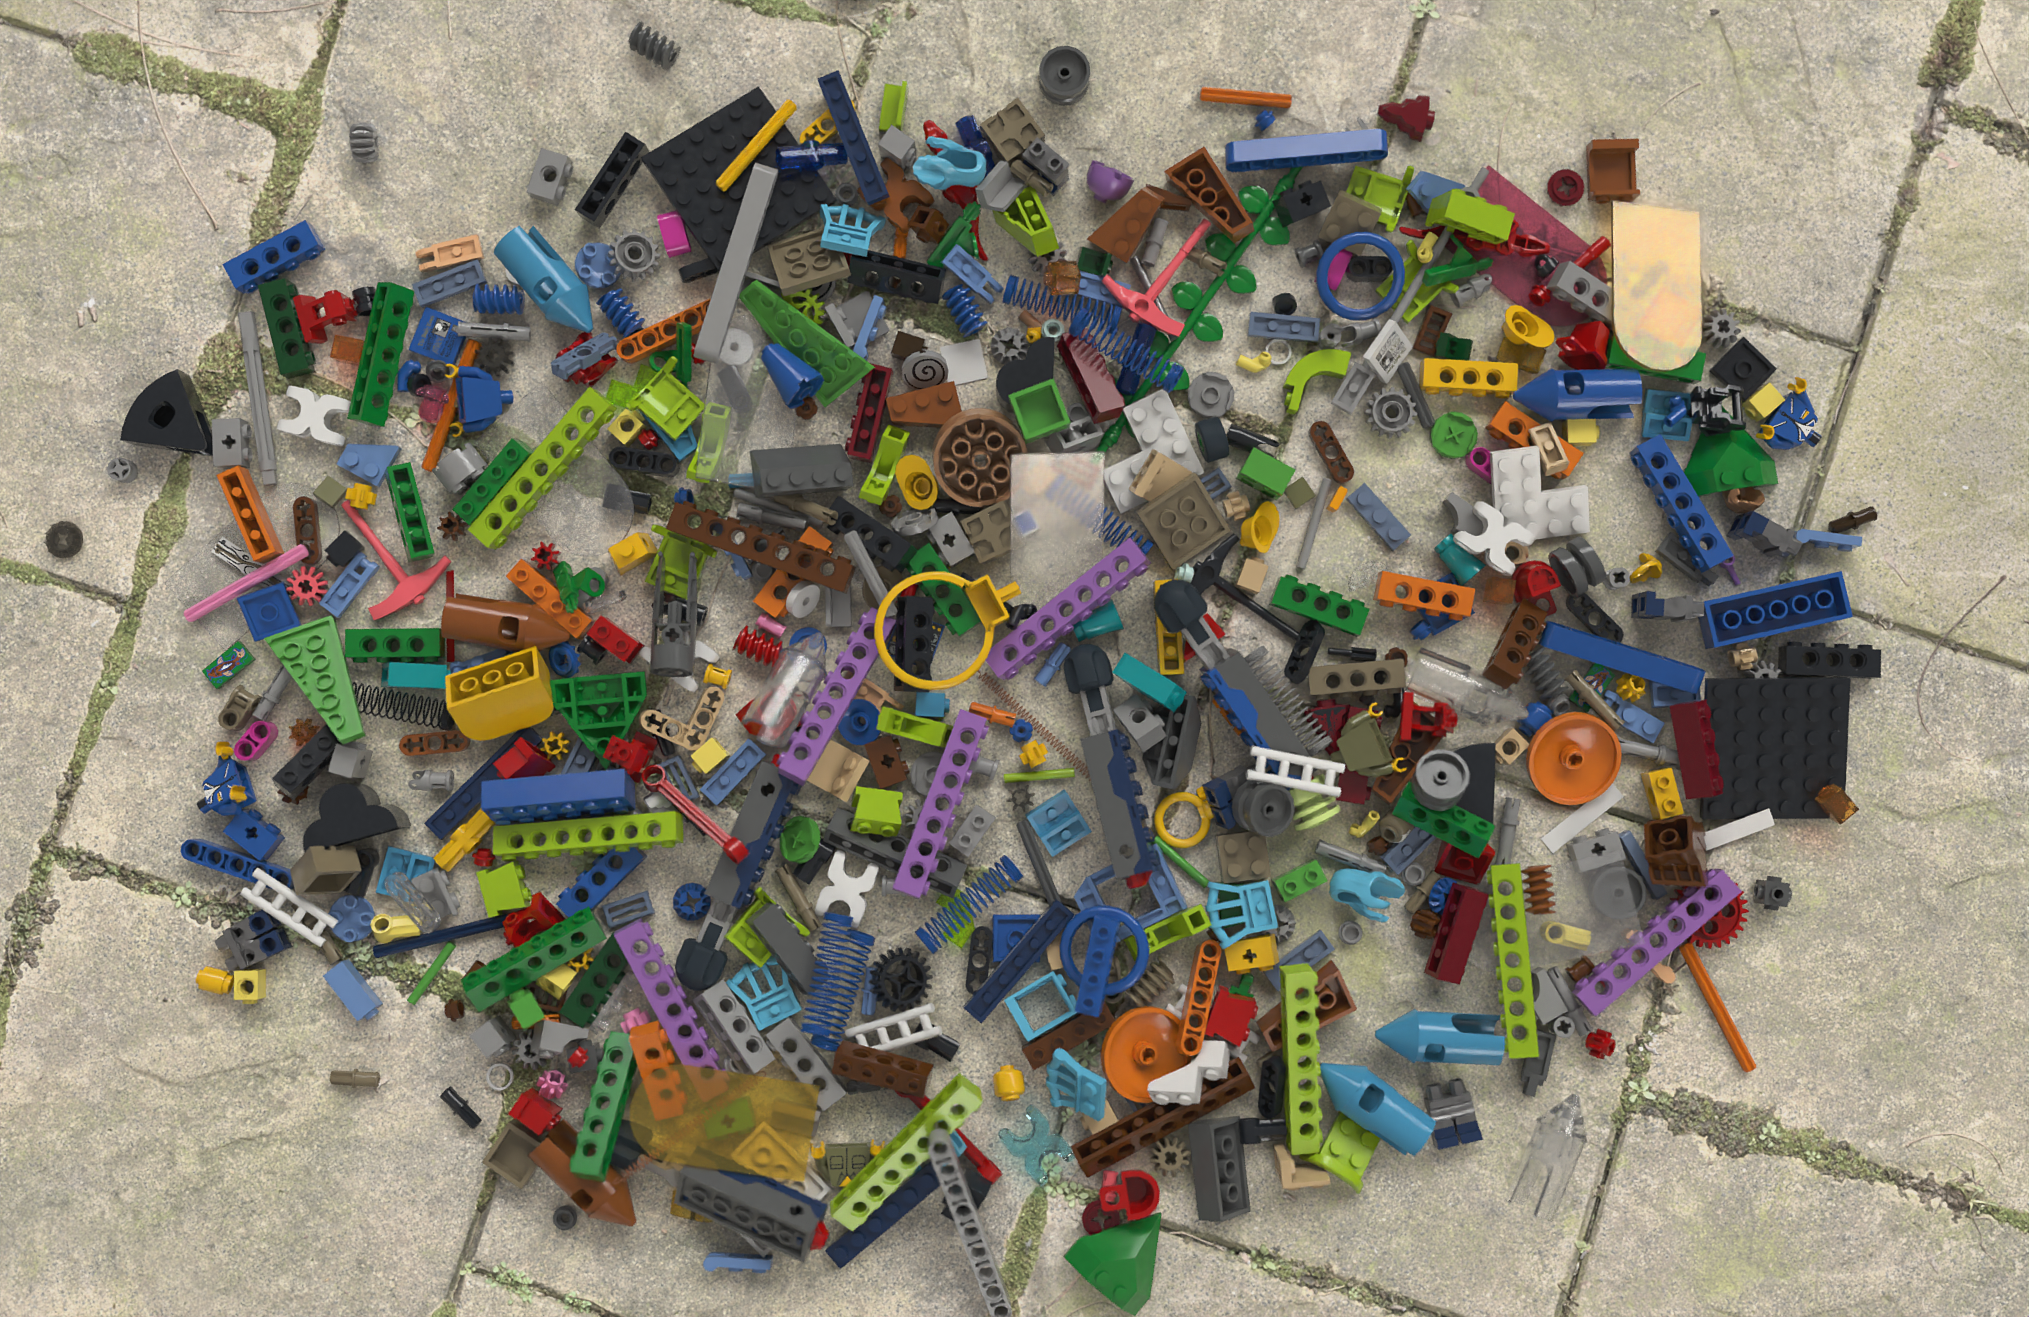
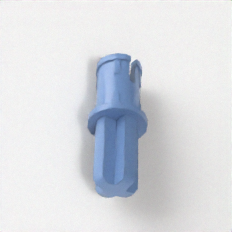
M1062 642L1059 643L1049 659L1044 660L1046 663L1033 679L1046 687L1056 671L1061 670L1059 667L1066 659L1071 648Z
M866 967L864 988H861V991H863L861 1013L864 1015L875 1014V998L877 994L871 993V989L876 987V985L869 984L868 981L875 979V976L870 974V970L876 971V967Z

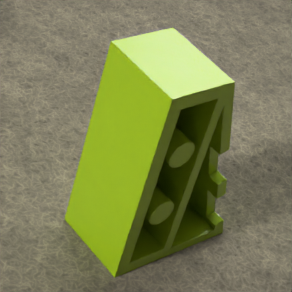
M1031 186L1025 188L1006 211L992 210L996 223L1037 257L1059 249L1053 226L1036 190Z
M1452 189L1432 199L1425 226L1432 227L1433 224L1447 226V232L1454 233V230L1458 229L1469 233L1468 237L1493 244H1499L1508 240L1515 213L1508 211L1507 207L1489 204L1482 197L1465 195L1466 192L1461 189Z

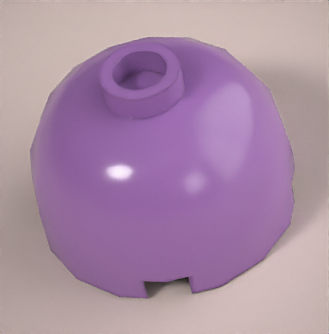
M1092 160L1087 172V184L1089 189L1095 193L1093 198L1106 203L1107 199L1117 201L1125 197L1131 189L1134 180L1113 167H1104V163Z

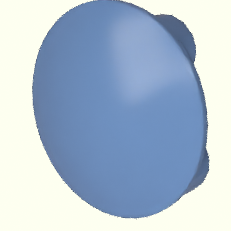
M587 243L576 256L575 269L577 275L590 287H609L621 275V273L616 274V267L609 264L613 259L608 257V252L612 250L609 245L604 243Z
M350 894L340 897L333 903L328 914L338 920L337 925L333 929L331 928L338 938L349 943L362 940L372 931L370 924L371 920L375 917V913L369 901L361 896Z

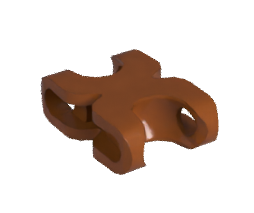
M884 158L880 166L883 173L888 177L885 186L890 197L869 206L875 211L884 210L888 222L895 228L899 226V230L906 234L911 228L908 226V219L903 215L905 207L910 203H918L922 206L930 207L935 201L932 194L918 181H907L903 169L889 158ZM859 186L857 188V192L860 198L864 202H866L861 187Z

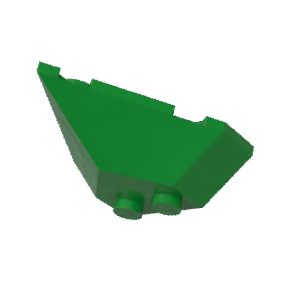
M1722 406V412L1728 413L1727 410ZM1745 429L1741 431L1732 430L1728 433L1708 437L1701 431L1688 465L1683 471L1698 497L1738 488H1758L1779 484L1775 461Z
M645 671L550 680L553 706L568 721L567 723L607 770L612 761L604 758L603 755L612 735L620 739L625 738L648 695Z
M1155 1213L1151 1217L1142 1220L1136 1219L1107 1228L1094 1235L1079 1237L1063 1256L1087 1282L1121 1310L1135 1316L1151 1296L1162 1213Z

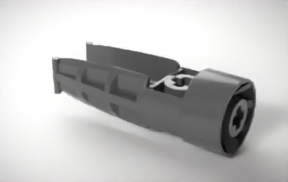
M660 551L658 552L659 563L652 614L650 673L664 677H688L694 675L697 558L694 552L690 553L686 612L687 624H682L683 603H677V601L668 602L667 623H663L665 557ZM658 629L662 631L661 636L664 644L657 645ZM683 631L690 632V646L685 645L686 639ZM672 634H677L678 638H675V642H671L669 637H672Z

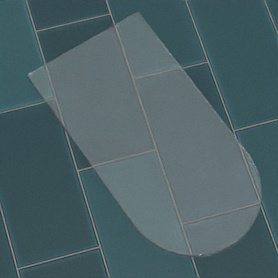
M752 314L732 319L718 363L710 362L695 477L748 488H754L749 451L793 447L797 408L790 409L785 405L761 360L762 350L771 343L774 345L775 343Z
M540 382L477 438L474 444L490 463L511 438L523 441L535 451L565 416L567 411L546 385ZM577 429L571 433L572 440L578 437ZM588 442L583 448L584 452L578 459L572 460L568 465V471L562 477H558L555 480L552 490L537 501L538 505L531 513L562 549L578 556L593 557L608 553V548L625 539L633 522L634 502L630 489L622 477L593 442ZM562 447L556 450L557 458L563 454ZM547 465L541 468L542 476L547 473ZM531 482L526 485L525 490L527 494L532 490Z
M1104 451L1010 454V583L1015 581L1021 591L1020 595L1013 598L1016 605L1034 604L1038 611L1103 559ZM1090 591L1083 593L1082 602H1087L1091 598ZM1067 606L1064 609V617L1071 615L1073 611L1072 606ZM1053 620L1048 621L1045 626L1054 627Z
M299 483L278 485L260 496L284 553L297 546L293 514L294 501L301 496H306L313 499L318 506L322 558L315 565L298 561L275 574L274 577L280 583L284 582L286 588L293 586V584L287 582V578H295L292 574L293 570L301 573L300 569L302 566H306L308 573L311 567H316V570L319 569L328 560L326 557L329 554L324 550L340 534L339 518L335 507L332 509L313 495L315 488ZM304 502V506L300 507V510L305 511L306 518H301V520H312V518L307 517L306 510L310 508V505L306 504V502ZM236 519L164 582L187 609L246 576L211 552L223 536L251 555ZM311 524L303 526L302 534L304 537H309L313 534ZM303 541V544L309 545V555L307 557L311 560V556L315 555V551L310 550L309 543L314 544V541ZM258 584L239 596L263 589L265 587ZM237 597L197 619L209 635L225 651L250 631Z
M1620 850L1552 865L1545 869V871L1552 873V877L1547 878L1546 881L1553 882V886L1547 890L1555 894L1548 898V900L1555 901L1556 903L1555 906L1549 909L1557 913L1533 915L1532 913L1525 912L1531 968L1645 943L1627 877L1628 873L1625 870ZM1522 874V880L1529 877L1528 875ZM1487 880L1473 886V888L1487 894H1493L1492 884L1488 885ZM1504 881L1499 884L1498 889L1501 894L1509 895L1512 892V885ZM1522 883L1523 890L1530 887V885ZM1523 893L1524 899L1531 897L1530 894ZM1488 896L1487 905L1483 911L1468 961L1480 969L1496 973V966H1500V958L1494 955L1493 942H1498L1497 932H1492L1491 918L1496 917L1495 908L1490 909ZM1524 902L1525 909L1532 906V904ZM1506 905L1501 908V915L1506 919L1514 917L1515 911L1511 906ZM1509 929L1503 933V938L1506 942L1512 943L1517 940V934ZM1508 954L1505 958L1506 963L1512 967L1517 966L1520 962L1516 954Z

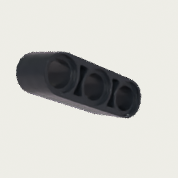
M616 447L609 454L610 463L621 471L671 478L676 476L680 470L679 462L667 453ZM625 453L627 456L626 461L623 464H617V456ZM643 457H649V465L641 468L639 466L640 460ZM667 460L673 461L672 469L663 471V463Z

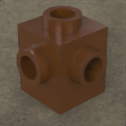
M918 205L908 226L917 234L916 238L921 242L939 244L950 224L943 218L944 215L941 211Z

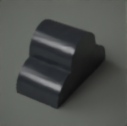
M1055 337L1038 339L1029 347L1025 360L1017 359L1010 361L998 372L996 378L997 399L1000 405L1008 412L1013 413L1009 403L1010 394L1053 379Z
M361 783L336 784L328 788L322 795L319 803L321 819L314 821L306 829L303 836L304 852L310 846H324L326 850L330 846H341L410 827L411 824L407 814L401 808L391 804H381L378 794L368 785Z

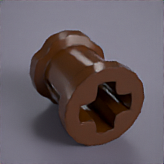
M1584 954L1580 957L1581 960L1571 968H1565L1566 973L1575 984L1580 979L1594 973L1592 970L1595 965Z

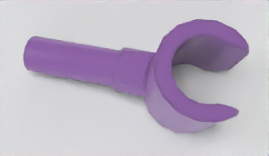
M1735 556L1729 558L1730 563L1724 561L1719 566L1726 568L1734 584L1738 585L1741 582L1732 565L1735 562Z

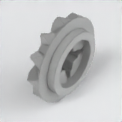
M1007 327L998 330L994 337H992L991 352L998 362L1006 364L1013 360L1023 359L1026 356L1028 343L1025 335L1018 329ZM1013 337V346L1016 349H1010L1005 355V345L1003 343H1008Z
M1274 905L1275 914H1277L1279 921L1286 924L1279 926L1278 934L1275 928L1260 931V934H1275L1276 943L1288 940L1294 933L1296 922L1293 913L1289 909L1281 905Z

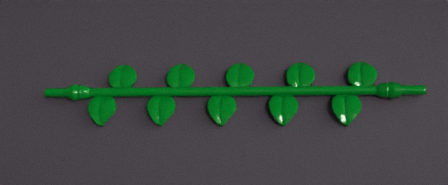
M1303 167L1291 168L1287 175L1280 178L1270 200L1267 191L1260 186H1246L1239 190L1240 203L1245 211L1259 214L1253 223L1254 231L1245 236L1237 247L1235 243L1222 233L1210 235L1205 239L1207 251L1211 253V256L1226 262L1227 267L1226 270L1221 269L1224 272L1223 275L1216 276L1204 295H1202L1201 289L1192 282H1180L1172 287V294L1176 305L1184 310H1193L1184 322L1185 326L1177 339L1169 344L1167 336L1157 330H1147L1138 336L1139 344L1144 343L1142 348L1143 354L1148 347H1151L1147 357L1151 358L1155 351H1157L1155 358H1160L1161 355H1164L1153 374L1152 381L1158 376L1167 359H1171L1191 328L1196 338L1200 341L1215 342L1222 340L1223 329L1220 321L1212 314L1202 313L1225 279L1229 289L1234 293L1246 294L1256 291L1257 284L1253 272L1246 266L1235 265L1258 232L1262 240L1268 245H1287L1289 243L1290 233L1288 227L1283 228L1279 218L1269 216L1275 209L1273 201L1280 198L1279 193L1290 188L1293 189L1294 180ZM1169 362L1160 377V382L1165 379L1175 362ZM1185 368L1172 391L1189 388L1190 381ZM1149 377L1143 381L1137 392H1135L1134 386L1129 381L1122 378L1115 379V386L1119 394H1122L1125 406L1144 398L1153 383H1150ZM1123 412L1116 422L1110 425L1107 431L1104 432L1100 445L1089 459L1090 463L1097 466L1108 448H1112L1114 444H1117L1124 425L1128 434L1135 438Z

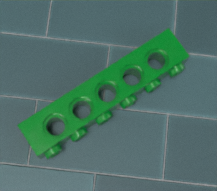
M392 282L377 283L347 419L370 426H385L390 399L393 396L394 381L398 373L400 354L403 351L404 336L409 324L410 309L414 302V290Z
M588 906L583 910L577 911L564 921L556 923L545 932L535 935L524 944L514 947L503 956L490 961L482 968L469 973L461 979L464 992L478 1012L604 941L607 937L598 919Z
M611 1031L609 1038L604 1042V1056L597 1066L598 1077L596 1084H593L590 1090L591 1101L589 1107L584 1111L583 1129L577 1135V1150L570 1159V1171L577 1178L605 1182L637 1068V1062L629 1041L630 1034ZM623 1055V1059L619 1063H614L616 1057ZM617 1078L614 1085L607 1086L611 1079ZM610 1101L609 1106L606 1109L601 1110L602 1104L604 1102ZM603 1124V1129L599 1133H594L595 1128ZM597 1148L593 1156L587 1157L591 1149Z

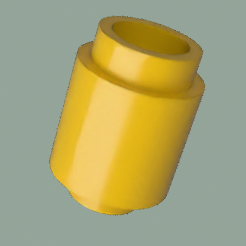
M206 966L204 970H199L196 983L200 990L223 995V993L229 994L234 985V975H230L228 971Z

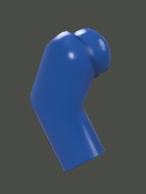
M408 360L397 373L398 392H409L407 389L409 377L412 373L418 374L421 371V364L418 361Z
M1674 395L1668 400L1671 405V413L1663 420L1668 427L1674 426L1687 413L1685 402L1681 399L1680 395Z

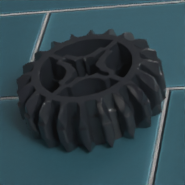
M897 947L895 952L892 949L887 950L888 957L880 954L881 963L874 961L873 965L877 967V970H870V974L874 975L875 979H871L868 982L869 984L876 985V987L871 989V993H879L875 1000L877 1002L883 1001L882 1007L887 1008L890 1006V1010L894 1012L899 1008L900 1012H904L906 1007L913 1009L915 1007L914 1002L921 1005L922 1000L920 996L928 997L924 990L925 988H932V985L927 984V980H931L933 976L926 974L931 967L928 965L923 966L926 958H919V952L914 951L912 953L911 948H906L903 952L901 947ZM901 960L894 972H887L893 963ZM909 963L913 965L916 971L917 980L910 975L911 967H909ZM901 976L910 982L901 983L896 979H892V977ZM885 979L891 983L892 996L886 990ZM908 987H915L908 996L901 998V995H904Z

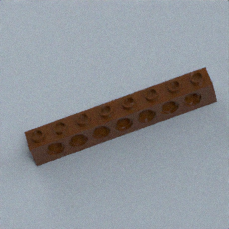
M683 501V504L675 502L666 527L667 530L847 594L856 569L855 566L851 565L852 560L839 555L837 559L829 557L830 552L820 548H816L814 552L806 549L807 544L794 540L793 544L784 541L785 536L772 532L771 536L762 533L763 528L752 524L749 525V528L741 526L740 520L729 516L727 520L718 517V512L707 508L705 512L696 510L697 505L687 501ZM699 516L701 519L700 526L692 528V519ZM721 524L723 526L722 534L714 536L713 528ZM744 532V542L736 544V534ZM766 540V550L758 552V542ZM782 548H788L790 552L785 560H780L779 551ZM808 555L811 557L812 563L809 567L803 568L801 566V559ZM828 563L833 564V573L825 576L823 574V567Z
M1240 1057L1229 1061L1227 1079L1209 1080L1203 1078L1200 1104L1181 1105L1170 1102L1167 1104L1152 1102L1070 1147L1086 1177L1089 1178L1255 1089V1086Z

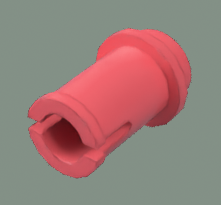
M1103 1170L1102 1187L1116 1185L1118 1172ZM1115 1191L1108 1192L1105 1200L1114 1202L1115 1197H1117Z

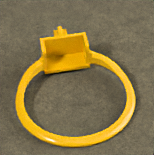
M938 571L920 573L908 577L887 593L877 611L874 637L878 653L886 667L897 678L911 686L926 690H942L955 687L971 678L984 664L992 646L995 627L1006 622L1010 617L1003 603L1020 595V588L1014 581L996 590L988 574L973 582L952 573ZM941 580L955 584L960 588L965 586L966 589L964 590L986 630L983 646L977 659L967 670L958 676L941 681L918 679L899 668L886 649L883 638V622L886 611L893 599L902 590L917 582Z

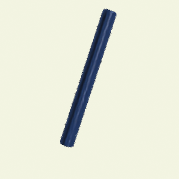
M510 913L376 945L373 947V954L375 958H381L504 928L502 922Z

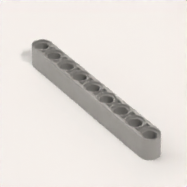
M759 163L754 164L694 351L695 358L715 364L719 361L777 180L778 169Z
M935 1129L928 1136L929 1155L990 1316L1011 1317L1012 1310L1009 1293L951 1138L947 1131ZM937 1143H943V1144H944V1145H942V1146H935V1144H937ZM944 1164H951V1166H949V1167H944V1166H942V1165H944ZM954 1184L960 1185L958 1187H951ZM960 1205H966V1207H964V1208H960V1207H958V1206H960Z

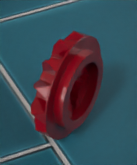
M1559 170L1550 177L1547 183V194L1552 199V202L1559 204L1560 207L1572 206L1584 194L1583 179L1573 170ZM1562 182L1565 186H1573L1568 190V195L1564 191H1557L1562 186Z
M1097 1199L1088 1203L1084 1209L1082 1223L1085 1230L1090 1235L1102 1232L1104 1229L1119 1225L1120 1214L1118 1210L1104 1211L1101 1207V1200ZM1098 1209H1101L1104 1216H1111L1104 1220V1228H1101L1099 1221L1091 1220L1098 1217Z

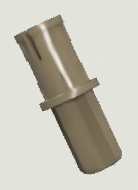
M1020 160L1012 163L1010 171L1023 180L1027 187L1031 186L1042 194L1043 197H1047L1050 194L1043 186L1052 191L1053 184L1041 177L1037 170H1032Z
M1193 247L1189 256L1186 257V259L1198 264L1200 269L1205 268L1218 276H1222L1224 272L1217 268V266L1224 270L1227 267L1226 262L1211 256L1209 251L1203 252L1196 247Z
M1431 870L1421 885L1415 887L1417 890L1405 904V909L1411 914H1415L1425 901L1429 899L1432 887L1442 877Z
M354 1069V1071L333 1070L330 1074V1082L332 1085H350L352 1088L357 1086L377 1088L380 1082V1073L360 1072L358 1069Z

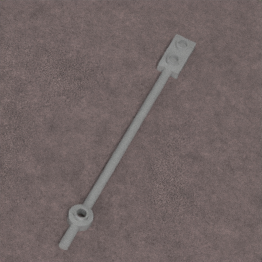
M1481 167L1470 187L1461 189L1466 192L1465 195L1480 197L1478 190L1489 174V170ZM1447 226L1432 248L1433 259L1428 263H1423L1392 314L1390 320L1396 321L1397 324L1422 285L1424 271L1432 268L1452 233L1446 231ZM1366 361L1362 365L1355 362L1331 402L1332 405L1350 415L1376 374L1370 370L1371 368Z

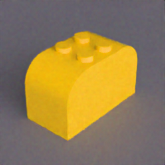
M536 646L445 676L447 709L460 731L466 737L473 740H490L528 728L545 721L553 711L550 672Z

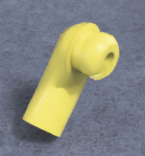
M1431 232L1427 233L1417 249L1418 260L1424 264L1433 259L1432 248L1438 240V236Z
M1262 352L1253 359L1240 355L1236 365L1252 373H1257L1268 368L1272 357L1268 352Z
M1372 810L1360 825L1353 823L1349 829L1350 835L1355 836V838H1363L1378 822L1380 818L1379 813Z

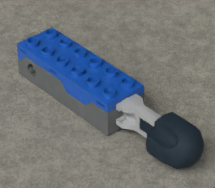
M1182 579L1164 583L1157 590L1154 598L1156 614L1168 633L1181 631L1204 665L1199 669L1203 674L1200 676V679L1207 688H1210L1212 691L1214 690L1216 694L1213 698L1221 708L1223 707L1228 711L1229 714L1226 717L1233 727L1236 726L1238 730H1241L1242 733L1239 736L1245 745L1250 746V748L1255 746L1310 757L1240 651L1232 648L1225 650L1203 618V615L1207 612L1208 605L1198 590L1191 583ZM1266 759L1265 769L1268 770L1266 773L1278 775L1280 761ZM1290 763L1287 777L1301 780L1303 766ZM1313 768L1312 773L1318 770V768Z

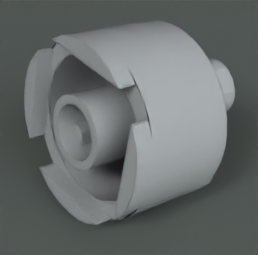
M471 443L464 444L467 449L463 451L459 448L455 449L437 464L440 467L439 469H432V472L450 494L458 493L461 495L470 488L469 483L478 479L488 467Z

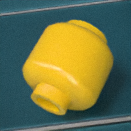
M1014 1065L1001 1066L1000 1071L993 1075L995 1096L1001 1098V1101L1019 1100L1020 1095L1025 1092L1023 1072L1014 1069Z

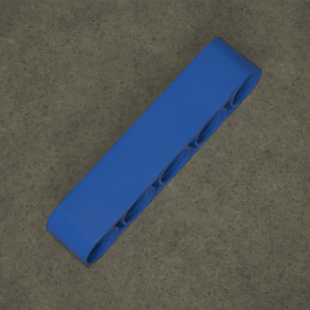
M204 839L186 840L181 846V855L188 861L255 884L258 879L253 877L252 874L257 868L264 867L266 873L280 883L282 875L285 874L288 877V884L286 886L291 890L294 889L289 868L266 860L259 861L254 856ZM194 844H197L199 847L197 855H194L192 852ZM217 851L221 854V861L219 863L214 859ZM239 859H241L244 864V867L241 871L238 870L236 866L237 861Z

